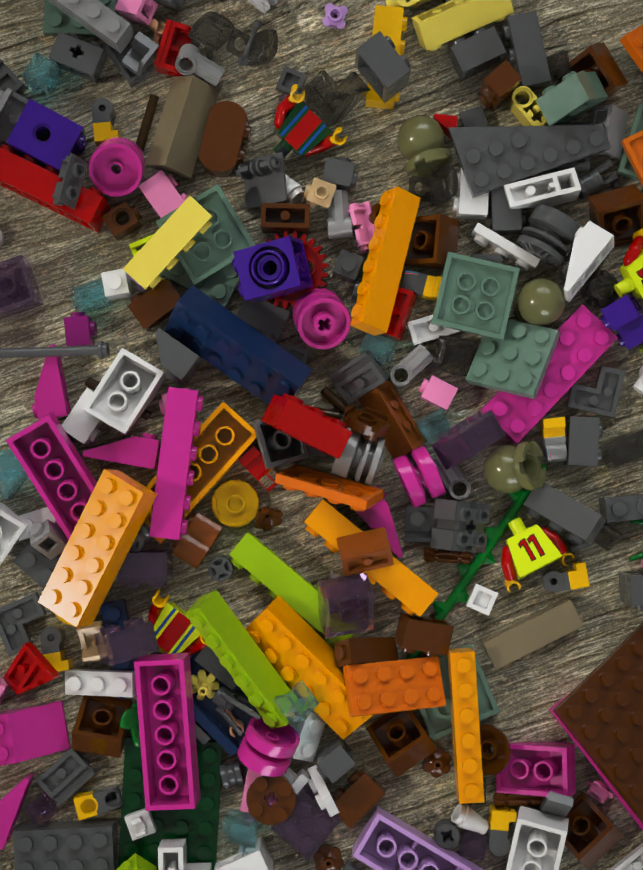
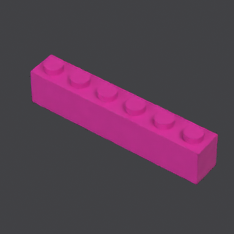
M168 387L155 487L157 496L153 503L149 534L151 537L180 540L182 535H187L188 520H185V512L190 510L191 495H188L189 485L193 486L195 471L191 470L192 461H196L198 446H194L195 436L200 434L201 422L197 421L198 411L202 412L204 397H200L201 392L198 390Z

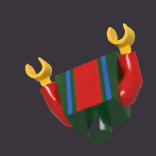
M294 84L291 87L290 95H287L276 107L275 129L273 132L281 141L273 149L274 153L283 152L285 158L292 150L296 155L308 157L325 152L336 144H344L348 135L344 138L337 136L343 128L337 127L333 136L329 135L332 131L302 102L305 98V90L299 95L295 94L294 92L297 90L298 85Z

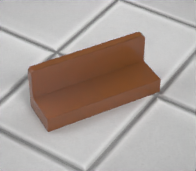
M390 380L358 399L363 408L365 406L378 410L388 417V423L391 421L390 431L384 437H386L385 446L393 459L405 455L426 443Z

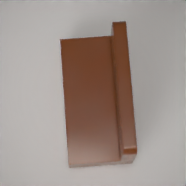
M385 527L337 538L345 576L394 565Z

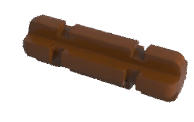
M429 548L424 550V561L426 562L437 560V562L471 563V552L443 549L435 551V549Z
M494 793L493 803L495 807H504V805L508 807H520V805L527 807L528 804L540 806L542 798L541 796Z

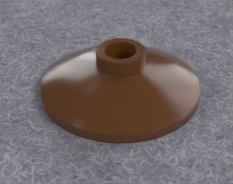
M481 725L483 774L494 775L502 772L507 767L511 757L510 744L506 735L499 728L492 725ZM490 745L493 746L494 753L491 751Z

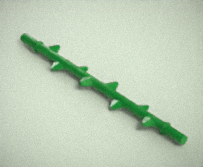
M541 463V467L546 468L547 472L549 468L543 463ZM523 488L514 493H508L513 504L497 527H485L484 529L488 539L485 553H478L471 565L459 564L457 568L462 578L445 602H433L432 605L436 612L435 619L444 620L456 602H467L469 598L466 591L467 586L482 564H494L495 559L491 551L509 527L508 523L518 518L517 514L532 490ZM416 650L414 654L409 653L406 659L418 658L422 651Z

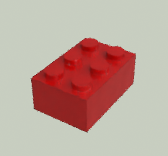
M285 393L283 396L274 394L261 419L262 422L337 459L340 458L352 434L351 431L345 428L346 423L325 415V412L316 407L306 404L303 406L304 401L295 396Z

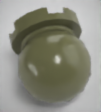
M416 115L401 125L397 141L398 149L402 156L409 160L404 166L407 176L411 174L414 178L434 173L433 168L442 163L444 168L452 163L451 151L443 148L445 143L444 131L438 121L427 115Z
M545 278L534 279L526 283L518 291L513 301V313L517 321L546 328L552 325L563 315L566 306L564 292L557 283Z
M535 441L521 442L517 447L502 445L492 450L485 459L483 466L486 481L498 492L514 493L522 488L535 490L543 487L546 480V468L541 467L540 457L544 456L543 452Z

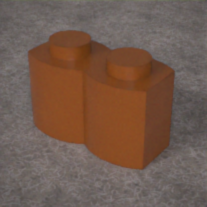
M200 512L196 516L191 514L188 518L187 535H183L180 540H174L171 546L174 548L172 554L198 569L224 527Z

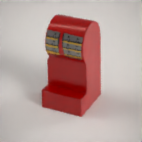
M255 446L238 460L268 492L278 485L275 483L276 473L278 472L275 469L265 468L262 454Z

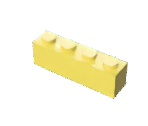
M451 0L411 19L419 45L426 51H434L439 49L442 44L463 38L464 34L471 31L476 32L491 22L505 20L507 15L514 13L511 0Z
M189 196L129 261L123 270L145 290L149 286L154 289L163 279L160 274L166 268L170 271L178 263L179 259L176 257L183 250L187 253L196 243L193 238L199 232L203 235L211 227L212 223L210 220L212 215L195 199Z

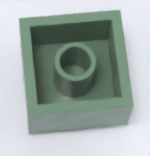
M583 70L576 73L572 71L563 76V82L557 86L551 85L542 91L543 95L536 99V102L548 125L552 126L570 123L608 98V95L596 72H585Z

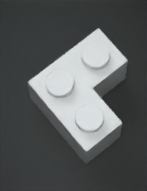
M260 836L240 845L237 854L215 863L214 870H273L274 862L263 837Z
M186 838L162 839L158 846V870H212V862L187 863Z

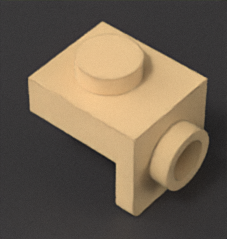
M314 177L312 185L307 184L303 198H306V204H310V208L315 209L316 205L329 208L336 185Z
M102 620L94 621L90 626L77 627L82 646V661H99L106 658L108 642Z

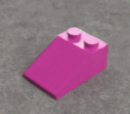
M63 700L0 711V766L26 761L71 748Z
M509 742L511 748L510 761L502 772L496 774V793L546 797L549 791L569 797L576 793L575 743Z

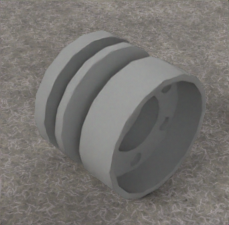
M351 431L352 434L340 458H335L331 473L346 478L352 468L356 470L355 481L359 482L362 472H365L367 475L364 484L371 485L382 464L385 454L386 437H379L375 446L371 444L372 441L367 439L365 442L360 441L361 433Z

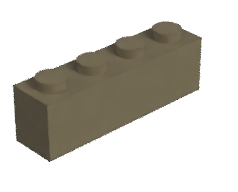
M565 597L480 641L492 666L496 670L499 668L506 670L514 665L513 661L521 657L523 660L528 659L536 654L535 650L544 647V649L550 648L558 643L557 639L563 636L569 638L579 633L578 629L584 625L571 600Z

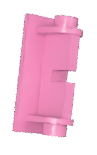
M370 201L359 205L358 203H352L349 205L348 213L351 215L358 243L356 246L359 248L360 254L369 252L368 245L375 230L374 224L369 220V215L372 213Z

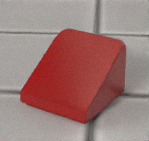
M434 114L433 119L438 121L444 131V135L451 139L448 129L449 127H457L458 117Z

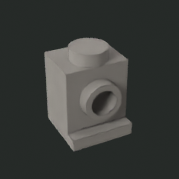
M49 519L43 523L36 522L29 532L31 546L50 560L62 553L68 542V538L63 530Z

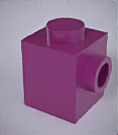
M85 312L70 313L71 317L64 318L66 346H95L94 336L97 335L96 321H92V318L85 315Z

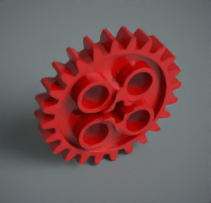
M284 231V237L290 236L287 231ZM294 231L292 237L299 239L298 232ZM276 233L275 240L280 239L281 237ZM304 233L300 239L303 240L307 261L313 264V271L310 273L314 288H319L320 286L327 287L322 281L323 278L330 277L329 274L324 272V269L329 268L330 265L322 262L327 258V255H319L323 249L322 246L314 248L316 240L313 238L307 242L308 235ZM314 288L273 298L275 299L274 306L277 307L283 302V309L285 310L288 309L289 304H292V307H294L301 295Z

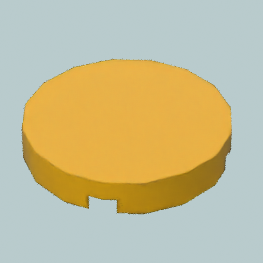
M230 480L222 483L215 490L212 497V511L215 518L228 527H242L249 524L256 517L259 510V497L256 490L249 483L241 480Z

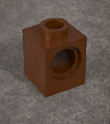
M126 201L101 216L117 241L142 227L139 222L142 216L135 205L130 207ZM128 215L130 217L127 224H118L121 216Z

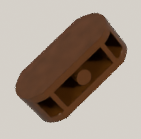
M221 101L210 108L198 156L205 171L214 177L224 178L234 174L239 163L243 164L246 150L243 149L245 140L249 141L252 127L249 126L244 109L235 102Z

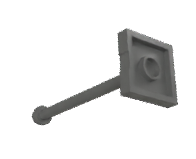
M99 341L96 346L0 348V358L98 355L99 359H104L110 355L109 343H104V341Z

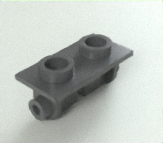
M70 153V156H66L62 160L58 177L63 179V181L57 182L52 198L54 199L53 204L58 206L65 204L75 210L88 163L73 153Z

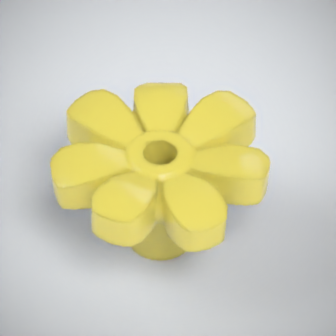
M205 669L198 671V677L196 675L191 676L193 694L197 693L198 700H203L205 695L211 699L215 695V690H219L220 682L216 681V677L211 673L206 675Z

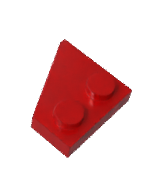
M28 642L22 646L3 678L15 693L19 695L58 678L60 674L32 642Z

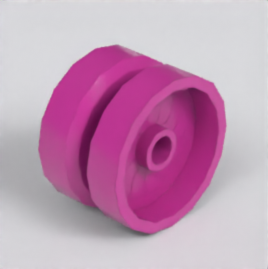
M113 137L104 140L96 148L89 161V175L92 183L99 191L109 196L121 197L130 194L138 187L145 172V158L142 150L135 142L123 137ZM113 165H119L121 167V170H117V166L114 167Z
M314 288L306 291L297 299L293 307V321L302 340L313 348L329 349L335 347L346 338L350 330L351 319L347 308L335 292L326 288Z
M424 446L412 450L411 456L414 467L408 457L404 455L392 460L401 484L414 508L426 504L427 498L424 487L430 497L434 499L446 494L439 470Z
M262 716L260 719L253 717L248 724L237 754L246 767L258 774L269 777L282 776L287 773L292 756L299 745L300 737L298 732L289 724L271 729L265 724Z

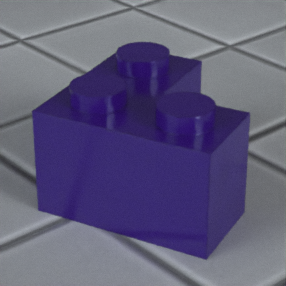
M632 292L601 310L603 313L600 316L601 320L607 328L611 327L613 331H618L616 336L622 347L627 346L628 350L643 342V309Z

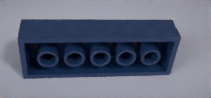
M193 285L177 301L164 330L171 337L268 405L274 394L283 396L285 393L296 397L313 370Z

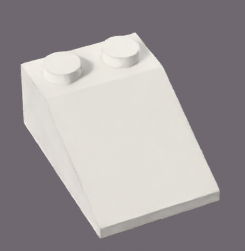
M121 348L84 406L83 411L126 435L157 394L166 379L165 374L155 366Z
M520 805L506 870H559L568 832L569 819Z

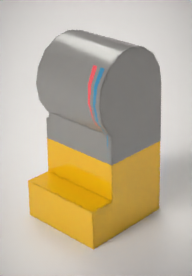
M565 417L539 420L545 462H566Z

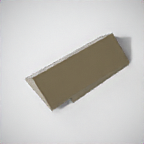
M194 75L173 77L145 163L146 166L192 179L197 159H199L198 154L209 111L216 104L219 94L217 88Z

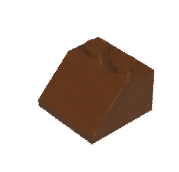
M604 42L590 45L555 73L561 83L563 82L562 77L572 71L576 73L583 70L585 72H596L608 98L628 84Z
M632 184L588 197L591 222L614 235V247L632 243L633 233L643 228V194L637 186Z
M443 214L416 217L404 266L444 269L447 253H456L459 220Z
M84 695L72 731V750L121 758L128 729L121 728L120 722L123 713L132 707V701L108 696Z
M412 710L387 713L366 728L386 764L397 777L438 749Z
M584 792L573 801V807L565 816V818L569 819L565 846L588 870L624 836Z

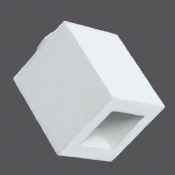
M123 269L101 273L106 298L112 301L133 297L131 279L129 274Z

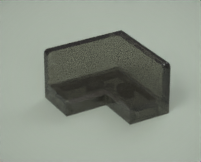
M325 70L320 71L309 84L300 86L297 89L300 94L305 90V101L326 126L340 123L370 91L369 87L356 72H351L338 86Z

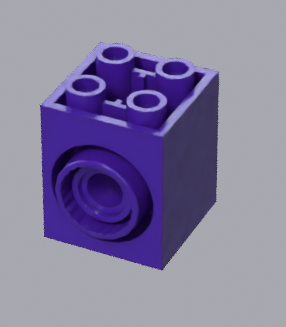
M30 98L7 140L9 147L15 150V153L19 156L27 155L36 160L37 164L45 168L47 165L59 173L62 160L66 156H70V153L76 156L78 153L82 154L88 143L82 126ZM43 136H50L47 141H40Z
M287 236L233 252V268L239 274L240 279L238 289L245 301L262 302L314 288L303 240Z

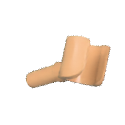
M152 19L149 28L154 32L153 41L159 44L166 24L160 21L158 27V21Z
M226 710V712L230 715V717L234 720V722L241 728L242 732L244 733L243 722L239 719H235L231 711ZM230 726V735L232 737H236L235 731Z

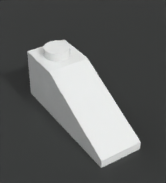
M575 167L506 184L504 185V191L510 209L534 208L540 204L556 206L575 201L581 192V186Z
M590 220L585 227H580L574 236L564 286L565 300L568 302L571 301L615 246L614 235Z

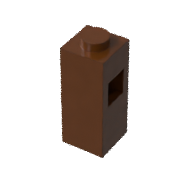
M395 637L347 638L335 642L334 655L337 668H343L346 665L399 660L397 645L394 642Z

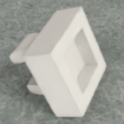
M475 583L466 606L489 616L498 593Z
M288 768L287 773L283 776L292 784L297 795L309 781L310 774L303 768L298 774L291 768Z
M145 808L129 813L124 817L132 841L157 831L151 811H146Z

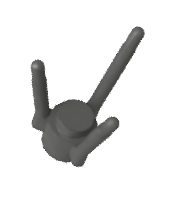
M222 686L212 700L213 703L218 705L215 710L226 719L239 736H243V732L226 710L231 711L237 706L256 719H260L261 716L238 701L241 700L251 705L248 697Z

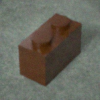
M507 60L484 78L478 92L482 105L486 108L490 107L493 112L511 97L513 91L522 80V77Z
M261 203L262 233H284V231L293 234L294 231H297L298 234H310V204Z
M165 278L154 289L151 288L144 294L142 292L136 294L130 300L132 303L127 306L144 330L148 332L171 316L181 296L168 278Z
M400 613L394 642L401 647L402 651L414 654L417 650L423 651L424 654L432 657H438L439 654L448 655L454 626L442 619Z
M365 767L360 771L355 770L348 777V783L343 788L338 787L331 794L339 811L337 815L350 829L386 794L385 788Z

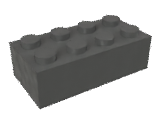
M117 818L20 823L13 831L15 870H116L118 868Z

